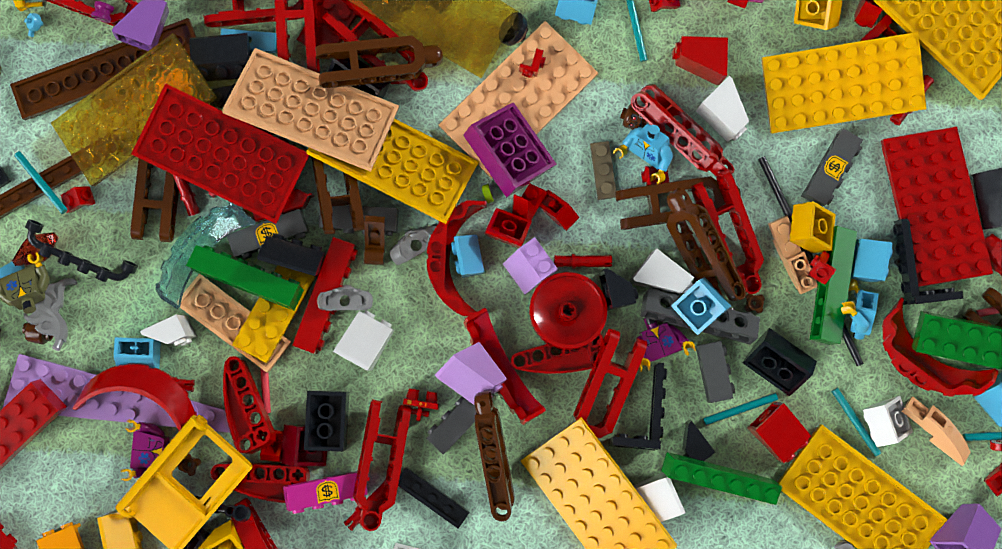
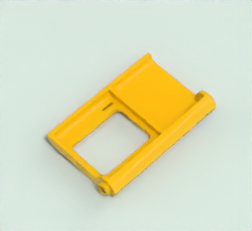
M193 415L115 507L122 516L136 518L169 549H183L253 466L241 453L211 428L203 416ZM206 435L232 458V463L203 497L197 499L172 476V472L199 440Z

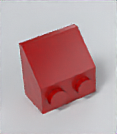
M496 208L486 228L485 235L520 248L524 244L532 221Z

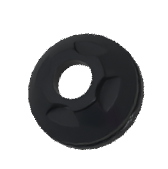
M519 12L510 14L500 27V42L507 46L522 42L526 38L528 31L526 17Z

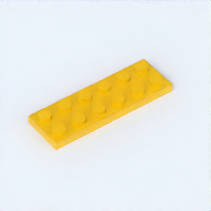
M277 265L274 272L282 275V279L288 280L292 278L300 282L299 286L304 289L295 311L259 297L232 346L268 364L317 275L313 276Z

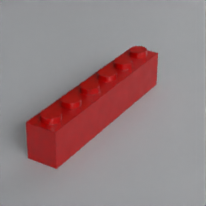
M335 237L332 238L292 346L314 354L323 349L325 340L322 339L324 334L330 330L332 322H329L331 315H335L337 310L327 311L319 309L317 298L322 292L342 287L345 278H349L352 268H349L351 261H355L358 255L355 244Z

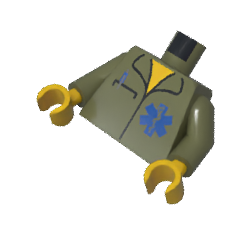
M36 252L37 260L34 259L32 254H29L27 257L28 261L33 265L0 279V300L9 306H15L19 310L23 309V312L26 314L36 311L35 304L45 299V292L50 283L46 267L41 263L44 257L39 255L38 252Z

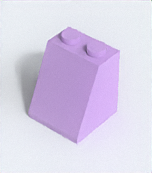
M535 237L521 246L503 263L524 294H527L558 270Z
M480 342L454 354L435 374L437 379L473 405L476 393L490 390L491 394H495L503 388L502 384L507 380Z

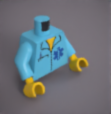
M646 124L643 128L638 127L631 130L623 140V145L617 147L613 154L617 153L618 150L621 151L622 155L619 158L621 159L628 153L627 148H629L631 152L658 170V172L650 176V180L654 181L658 177L657 184L662 183L666 178L664 171H667L673 159L669 137L660 132V128L657 125Z
M851 279L849 291L855 290L856 303L854 304L853 301L842 303L841 311L843 314L851 313L850 331L853 332L854 338L861 340L865 338V335L871 334L879 294L859 289L857 280Z

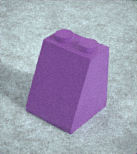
M165 0L140 1L113 27L112 33L116 40L154 53L169 14L167 2Z
M962 504L935 533L930 543L936 549H994L1001 528L980 504Z

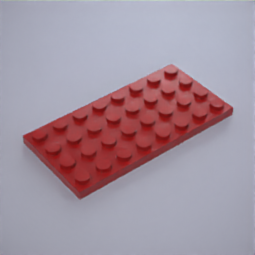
M166 83L131 153L133 156L275 224L278 223L310 157L307 152L244 121L223 114V111Z
M951 127L882 139L881 145L898 219H908L910 222L918 287L993 274L958 128Z

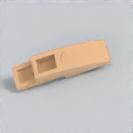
M783 216L768 223L774 238L772 240L799 294H804L817 288L816 279L808 275L811 267L805 252L801 251L800 246L790 242L791 223L788 216Z
M912 396L901 412L932 435L929 440L963 466L971 452L959 430L934 405L928 409Z

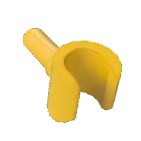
M13 0L15 7L19 11H25L31 7H43V2L26 3L25 0Z

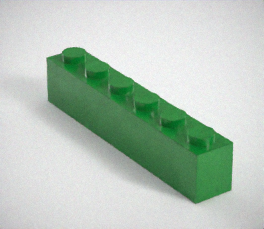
M834 226L832 251L825 252L830 254L827 264L835 268L836 271L826 284L818 281L809 340L827 345L841 344L843 325L846 314L842 313L841 307H843L842 303L847 302L849 298V284L854 263V250L857 243V231Z
M207 245L203 247L195 246L186 264L192 271L295 311L304 291L299 286L300 282L292 278L288 280L282 279V275L273 271L271 274L265 272L266 269L258 265H254V267L249 266L247 261L240 258L236 261L231 259L232 256L221 251L218 254L214 252L215 249Z
M670 452L666 453L661 469L671 479L777 505L782 486L773 479Z

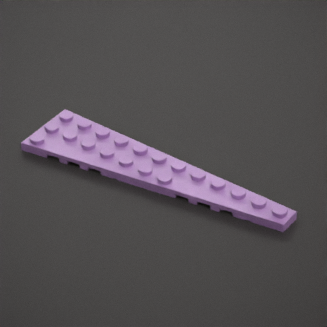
M24 354L18 355L3 405L4 408L30 382L41 379L67 406L58 416L127 422L128 419H132L136 423L145 422L157 426L177 427L169 414L157 403L145 396L127 391H111L96 395L88 399L86 404L78 410H73L72 408L83 388L97 374ZM190 400L197 416H203L211 428L218 432L230 433L225 409Z

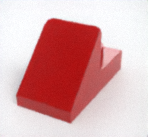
M529 183L522 197L514 194L512 214L531 221L547 192Z

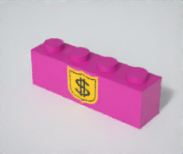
M357 471L283 486L286 510L297 514L304 512V508L312 507V510L323 508L326 503H331L332 505L342 504L344 499L350 498L351 501H355L353 499Z

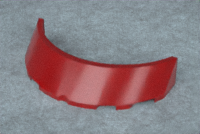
M467 200L456 206L446 224L439 221L431 234L427 247V271L434 290L449 308L462 316H470L477 311L463 300L453 283L450 272L451 242L454 241L457 232L468 218L479 210L487 208V201Z
M902 297L884 318L882 324L884 349L888 352L891 363L897 371L918 387L927 391L940 392L944 396L950 397L970 394L976 396L985 392L996 382L999 372L997 369L980 371L958 369L943 364L928 354L913 350V339L906 328L903 318L904 299Z
M483 308L465 318L464 326L470 334L471 345L480 342L507 378L502 384L503 388L497 393L506 402L510 412L516 414L523 425L546 411L545 407L530 393L505 354L494 331L487 309Z
M134 363L114 366L96 375L85 385L72 408L73 410H78L86 404L88 399L102 393L127 391L145 396L161 406L172 418L178 431L181 430L193 415L197 416L188 397L189 394L184 387H181L173 380L171 375L158 368Z

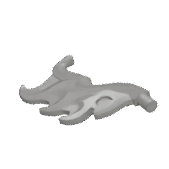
M66 278L58 283L49 284L45 292V299L35 304L36 311L29 316L24 313L25 320L30 324L37 325L35 329L39 333L55 337V343L52 348L60 351L68 336V327L65 320L59 314V309L64 304L65 288L68 285H77L75 279Z

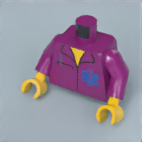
M643 319L647 330L639 332L640 336L637 338L647 341V349L639 367L640 372H642L643 365L647 366L648 370H650V362L683 349L686 355H689L688 348H693L696 351L694 343L689 341L673 325H668L667 323L658 325L656 320Z
M132 419L127 420V422L133 423L132 428H125L128 432H133L130 468L133 470L122 469L120 472L127 471L129 475L121 480L129 481L132 477L140 478L169 444L170 437L165 436L164 431L155 424L136 423Z

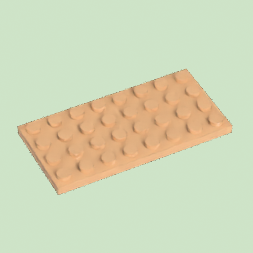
M544 21L438 126L469 157L479 161L478 166L492 179L488 170L463 136L471 124L514 102L537 135L598 75V72L558 32ZM536 48L544 50L545 64L543 68H539L537 77L528 78L523 76L519 72L520 64L532 66Z
M254 48L222 109L223 114L371 172L398 112L399 105L352 86L322 88L319 85V73Z

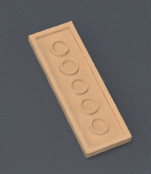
M200 273L175 303L231 346L251 312ZM283 336L268 364L234 346L232 347L269 373L292 342Z

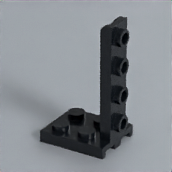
M908 219L894 221L893 233L897 238L896 253L899 255L900 261L898 270L902 275L901 291L904 293V297H902L904 299L903 305L964 299L963 291H955L954 288L919 291L910 222Z
M658 363L653 368L649 440L648 436L636 435L633 438H628V434L616 433L614 437L609 438V446L653 451L661 449L660 438H663V427L660 425L661 419H664L665 408L662 407V399H665L666 396L663 380L667 378V369L664 368V363Z

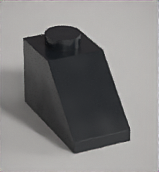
M691 420L686 421L682 450L685 452L683 456L705 461L716 452Z

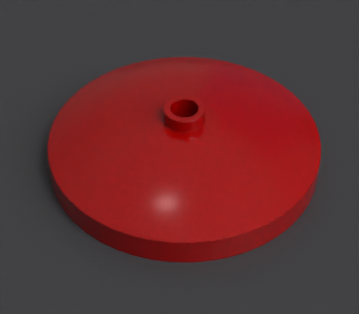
M562 272L546 278L538 285L530 301L529 316L533 329L544 342L555 348L573 350L590 344L599 336L607 320V303L603 292L591 279L578 273ZM568 310L570 312V316L564 314V311Z

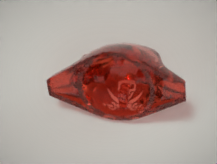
M55 232L35 235L37 240L49 243L56 248L58 236ZM27 238L20 246L12 262L15 266L33 265L28 261L27 257L29 254H32L34 259L37 260L36 252H39L40 249L32 246ZM44 257L42 262L48 260L49 258Z

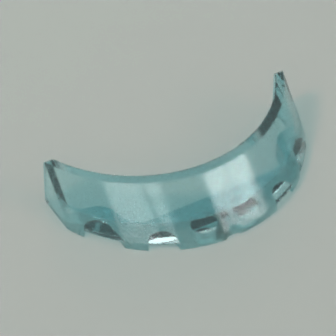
M229 203V206L222 208L216 206L210 209V213L207 216L197 218L179 236L170 249L172 252L171 256L162 263L160 268L162 271L159 283H156L155 288L159 297L178 309L181 306L186 284L193 273L186 264L195 246L203 247L207 245L212 248L231 232L246 226H254L256 222L238 205Z

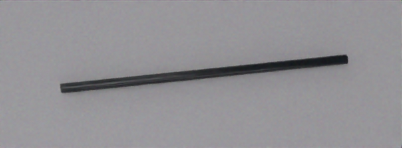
M761 157L758 159L784 215L788 216L792 224L791 209L766 157ZM800 247L801 251L805 252L810 264L813 259L811 252ZM844 323L843 339L856 366L863 365L862 358Z

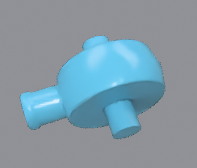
M30 13L24 20L29 29L28 36L34 37L35 31H38L43 26L40 15L36 13Z

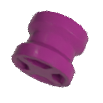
M95 1V11L91 13V17L105 23H110V15L114 12V7L101 1Z

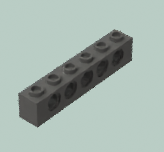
M649 288L643 295L641 317L691 329L671 307L681 297L679 294L665 293L657 288ZM660 303L665 304L666 308L662 307ZM729 308L719 317L721 322L716 320L702 331L703 333L751 345L758 338L760 317L754 316L750 312L735 311L734 308Z

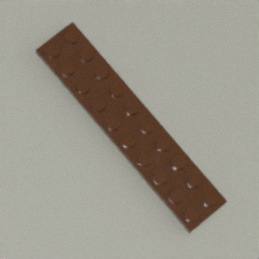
M186 18L164 26L154 53L122 42L10 84L22 119L26 121L93 96V93L102 87L126 77L138 74L146 76L189 60V39L196 37L191 20Z

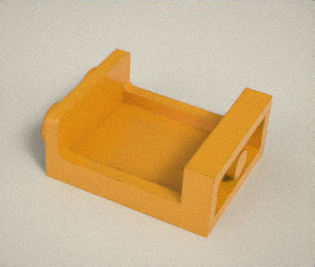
M73 522L60 526V531L55 532L52 529L42 533L43 538L36 540L39 549H85L78 531V527H81L80 523L73 525Z

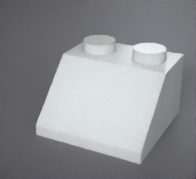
M177 314L140 331L141 335L166 344H174L175 346L188 345L192 343V338L197 337L188 316Z
M900 396L870 405L863 410L864 419L869 425L870 435L876 447L899 443L913 433L908 416L901 412L904 405Z

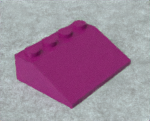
M514 102L471 124L463 134L506 198L557 165Z

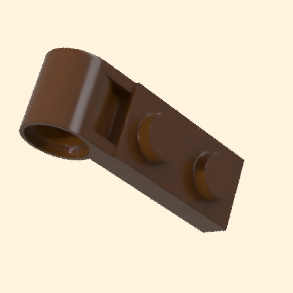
M365 216L364 264L384 265L385 217Z

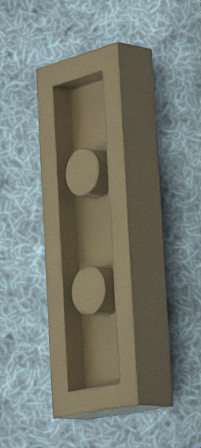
M609 141L590 143L597 200L616 198Z

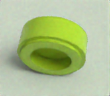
M489 183L483 185L481 188L487 203L495 202Z

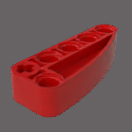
M600 333L598 340L595 341V345L591 342L577 350L561 349L562 351L558 356L551 353L552 346L549 344L515 353L511 357V364L517 370L544 374L592 369L594 355L599 352L603 337ZM535 350H540L543 353L542 360L535 361L532 354ZM518 355L523 356L525 359V363L521 367L514 364V358Z
M236 356L229 357L225 361L223 373V396L228 426L237 451L244 454H254L272 445L276 440V433L246 361ZM239 362L238 369L234 371L233 365ZM246 379V385L241 388V381ZM252 396L253 403L248 406L247 400ZM257 414H260V421L258 423H255V416ZM264 433H267V435H268V436L265 437L266 440H263V439H262V437L264 436ZM249 440L250 447L245 450L244 443Z
M222 462L213 466L210 472L211 477L216 481L220 477L218 473L219 467H223L226 470L232 462ZM251 463L252 469L236 486L234 491L253 498L285 503L283 486L309 481L310 472L307 466L293 467L284 464ZM258 468L264 470L265 475L263 478L257 475ZM278 468L284 471L283 478L277 477L276 470ZM301 470L300 473H303L304 475L300 477V479L295 474V472Z
M244 498L234 504V506H248L251 510V516L245 522L237 521L231 517L244 548L278 549L272 538L270 539L271 536L263 522H260L261 519L253 505L250 506L252 504L250 500Z

